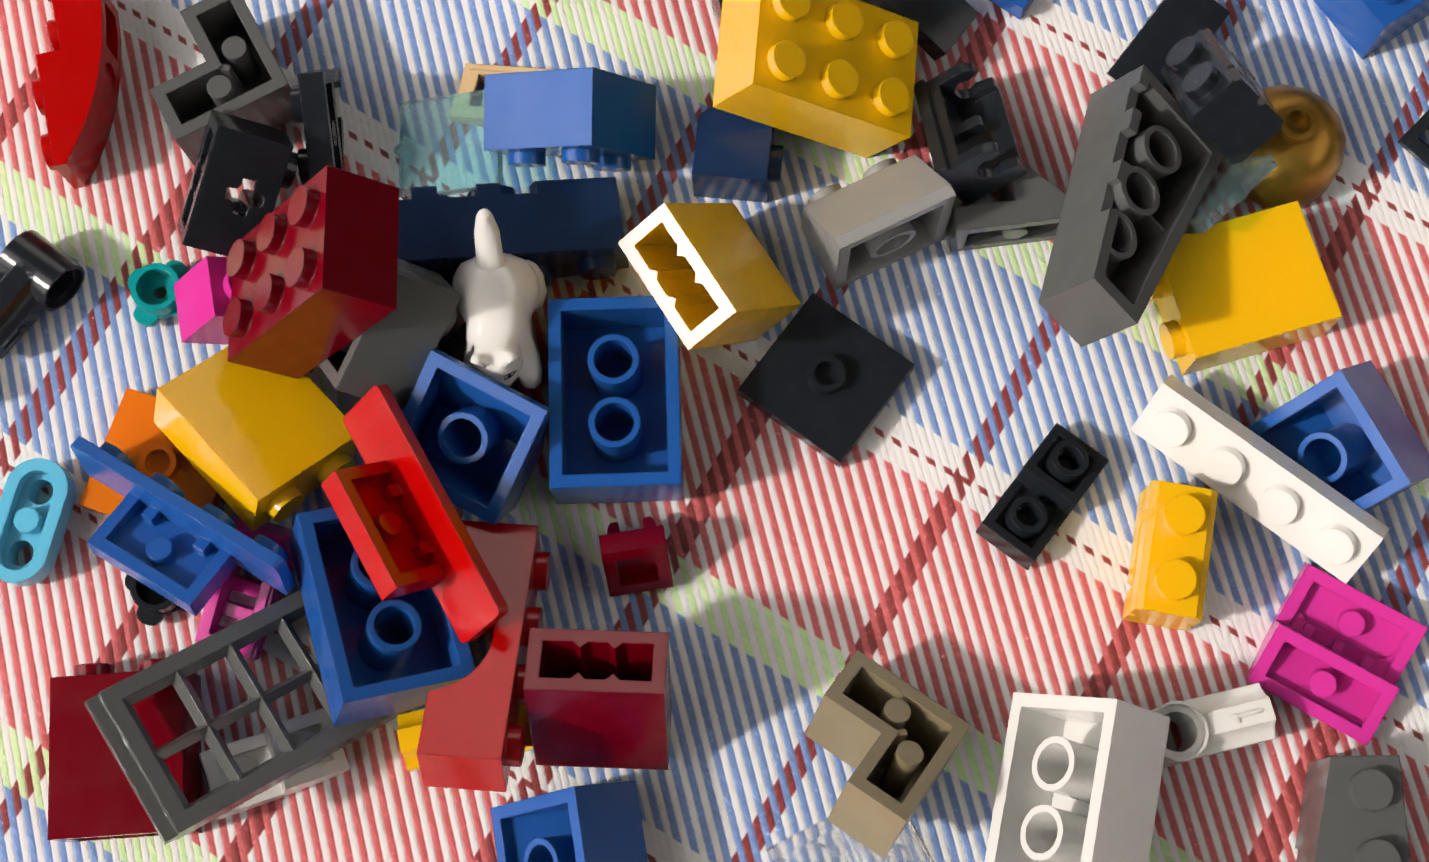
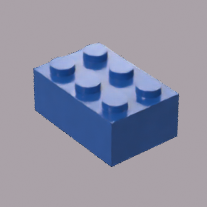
M626 296L548 299L549 408L551 409L549 416V488L557 505L684 500L680 337L654 297Z
M333 507L296 514L289 545L333 727L423 708L426 705L429 691L456 683L475 670L469 643H462L459 640L432 588L382 601Z

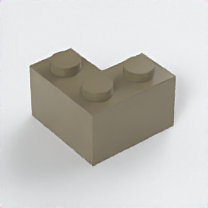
M858 650L824 694L805 736L856 769L847 781L827 820L884 859L950 761L971 725Z

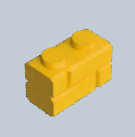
M1152 480L1146 489L1139 494L1127 583L1132 588L1125 595L1123 620L1185 631L1202 621L1218 491Z

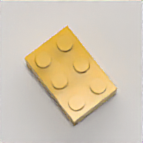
M723 0L712 107L868 158L911 137L919 22L860 0Z

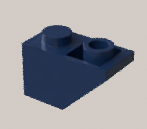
M712 106L698 116L692 168L694 196L766 203L768 182L780 183L784 145L772 144L774 127L713 108Z

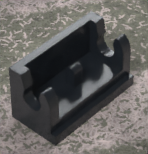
M971 62L955 65L927 82L922 79L914 84V93L935 172L951 184L956 196L965 206L1027 174L1004 97L996 80L993 77H989L976 82L968 89H956L959 83L970 80L976 74L974 64Z

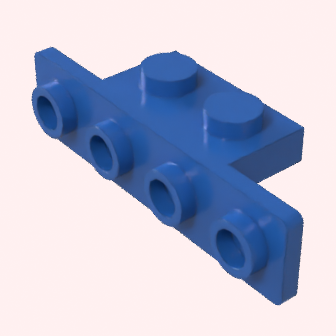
M78 436L70 445L84 471L90 477L125 497L87 541L95 555L194 616H197L236 566L241 567L285 595H288L296 586L286 563L289 559L288 554L270 538L261 534H257L254 539L249 538L236 530V523L221 509L210 503H205L202 508H199L184 499L186 497L185 493L172 480L158 472H154L149 478L134 469V462L123 451L108 442H104L98 447L83 437Z

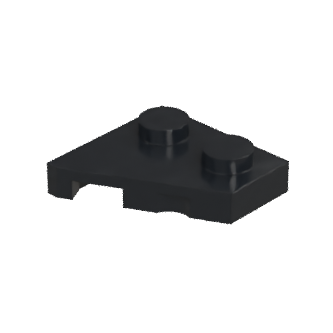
M340 68L298 73V86L290 87V107L293 121L295 124L303 123L306 148L298 149V172L302 185L307 183L326 165L345 170L343 120L341 117H337L334 88L341 87Z

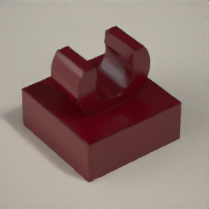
M651 516L643 517L644 528L620 532L618 522H612L608 526L607 534L599 535L601 557L610 597L674 587L663 525L656 526Z

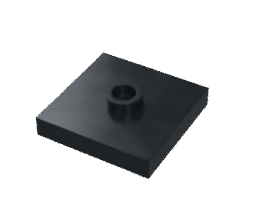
M812 293L738 388V395L837 467H840L911 374L915 364Z

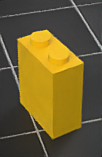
M1298 200L1184 232L1150 299V302L1156 301L1163 321L1159 326L1163 349L1169 359H1177L1182 376L1325 335L1342 317Z
M663 203L618 242L688 350L755 341L801 305L734 203Z
M228 347L157 388L154 423L248 528L254 531L270 519H273L274 522H280L292 515L304 502L305 496L321 486V483L334 470L354 467V456L357 447L344 425L343 418L345 415L307 374L296 379L228 362Z

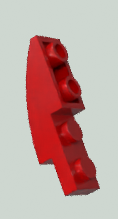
M48 0L53 4L55 19L48 20L47 22L48 34L54 51L36 55L39 78L32 81V91L40 113L46 117L48 129L47 134L41 135L43 156L49 169L52 171L57 170L74 189L86 187L98 165L111 131L118 102L122 41L119 14L110 0Z

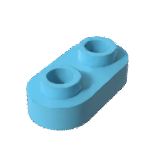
M33 458L20 463L9 474L0 498V580L14 586H32L41 582L50 574L56 563L76 500L77 491L73 477L66 469L51 460ZM52 485L53 495L51 499L44 504H38V492L44 486ZM32 545L34 551L32 559L27 564L20 566L17 560L20 550L25 546Z

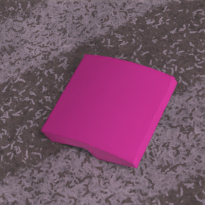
M1304 562L1255 656L1246 680L1252 684L1259 683L1263 690L1367 746L1399 692L1400 688L1396 686V683L1428 627Z

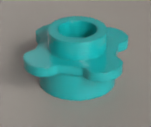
M171 260L166 265L153 263L136 269L130 274L127 284L132 299L137 304L133 315L140 325L153 327L160 319L172 316L178 318L174 283L189 271L182 262ZM166 289V296L164 298H157L156 293L158 290Z

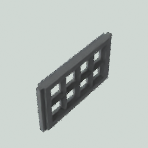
M300 590L98 692V695L85 701V707L164 845L175 839H180L397 718V715L408 712H400L337 727L331 725L295 745L271 702L309 683L331 719L319 665L314 663L291 625L292 622L306 616ZM278 631L301 672L263 691L241 654L240 649ZM226 657L250 699L211 719L187 676ZM173 685L197 727L157 748L134 709L133 704ZM257 710L282 753L242 773L218 730ZM204 738L229 782L189 803L164 759Z

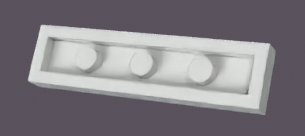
M1172 374L1162 383L1130 429L1345 584L1382 542L1390 529Z

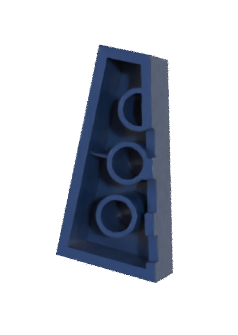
M616 177L534 181L528 188L529 193L516 194V190L510 186L501 185L500 183L476 184L474 190L463 197H449L437 194V186L410 187V199L399 200L398 258L439 273L452 287L453 276L460 264L476 256L474 239L476 214L480 209L486 208L492 212L499 227L503 253L536 263L543 272L546 287L552 285L555 282V278L580 275L585 280L609 278L617 273V269L629 268L628 258L618 244L625 237Z

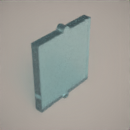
M484 90L400 102V144L395 146L394 153L399 156V197L401 199H410V187L437 186V194L452 195L470 192L474 190L476 184L500 183L503 185V154L484 151Z
M1272 156L1250 157L1241 164L1237 163L1234 165L1228 160H1221L1184 234L1206 233L1237 203L1244 201L1247 198V194L1278 166Z

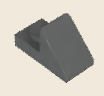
M1024 164L1027 174L1002 187L1003 202H998L995 197L985 196L968 206L962 203L960 207H953L947 227L950 251L956 252L1054 240L1065 193Z

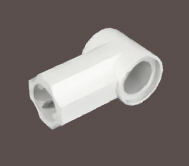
M1259 683L1184 701H1170L1151 710L1170 717V720L1178 726L1182 736L1181 746L1177 752L1166 748L1163 767H1171L1189 760L1271 741L1276 738L1275 722L1277 719L1270 697L1264 693Z

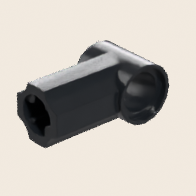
M34 230L25 231L16 236L8 243L0 256L1 360L45 310L54 311L66 305L76 295L84 281L85 271L83 267Z

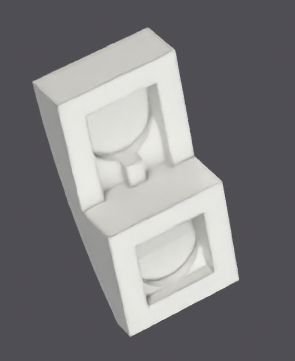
M324 708L282 721L295 745L333 725ZM265 727L263 733L226 744L242 773L282 753L267 727ZM339 749L217 817V820L266 804L349 771L350 767L344 749ZM211 750L199 753L198 759L209 792L229 782Z

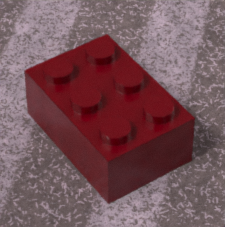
M326 165L307 183L297 187L292 196L272 213H267L262 221L242 239H237L233 243L226 264L227 274L232 277L231 301L226 308L223 318V332L226 336H229L228 362L299 379L397 309L398 187Z

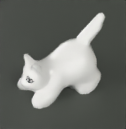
M483 208L478 211L475 219L474 239L476 256L461 263L452 280V288L461 297L457 305L458 311L466 322V347L463 363L507 386H510L517 378L523 387L534 389L542 382L543 368L533 339L530 319L533 312L542 309L546 298L547 290L544 275L536 263L503 253L499 227L492 212Z

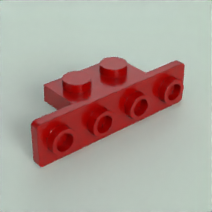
M386 384L373 386L343 418L344 425L365 464L334 470L321 483V486L381 600L384 601L432 588L459 640L462 643L474 641L508 613V605L389 386Z

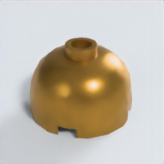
M1285 84L1265 87L1262 90L1284 121L1281 130L1241 164L1232 165L1223 156L1218 166L1219 176L1232 194L1245 203L1250 199L1259 205L1268 206L1266 209L1298 200L1300 208L1303 209L1324 194L1341 169L1346 146V136L1342 122L1326 99L1307 88Z

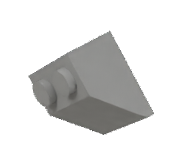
M915 154L899 162L895 158H888L870 167L863 174V179L843 188L840 184H832L814 193L808 199V204L803 206L801 229L835 291L943 240L956 194L950 183Z

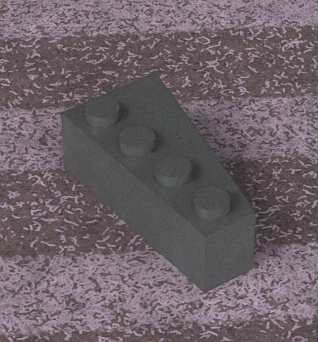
M1145 65L1136 68L1090 94L1039 299V304L1081 347L1138 324L1223 158V155L1214 147L1212 142L1208 141L1191 125L1177 100Z
M1400 755L1331 756L1308 763L1295 848L1298 850L1296 862H1411Z

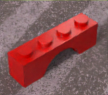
M461 520L507 603L508 613L487 630L493 638L485 658L474 671L456 683L428 692L416 754L424 786L506 792L510 766L521 767L524 757L525 726L517 725L519 706H526L523 686L530 628H543V608L535 607L537 591H548L551 552H541L537 525L496 523L492 525L488 522Z

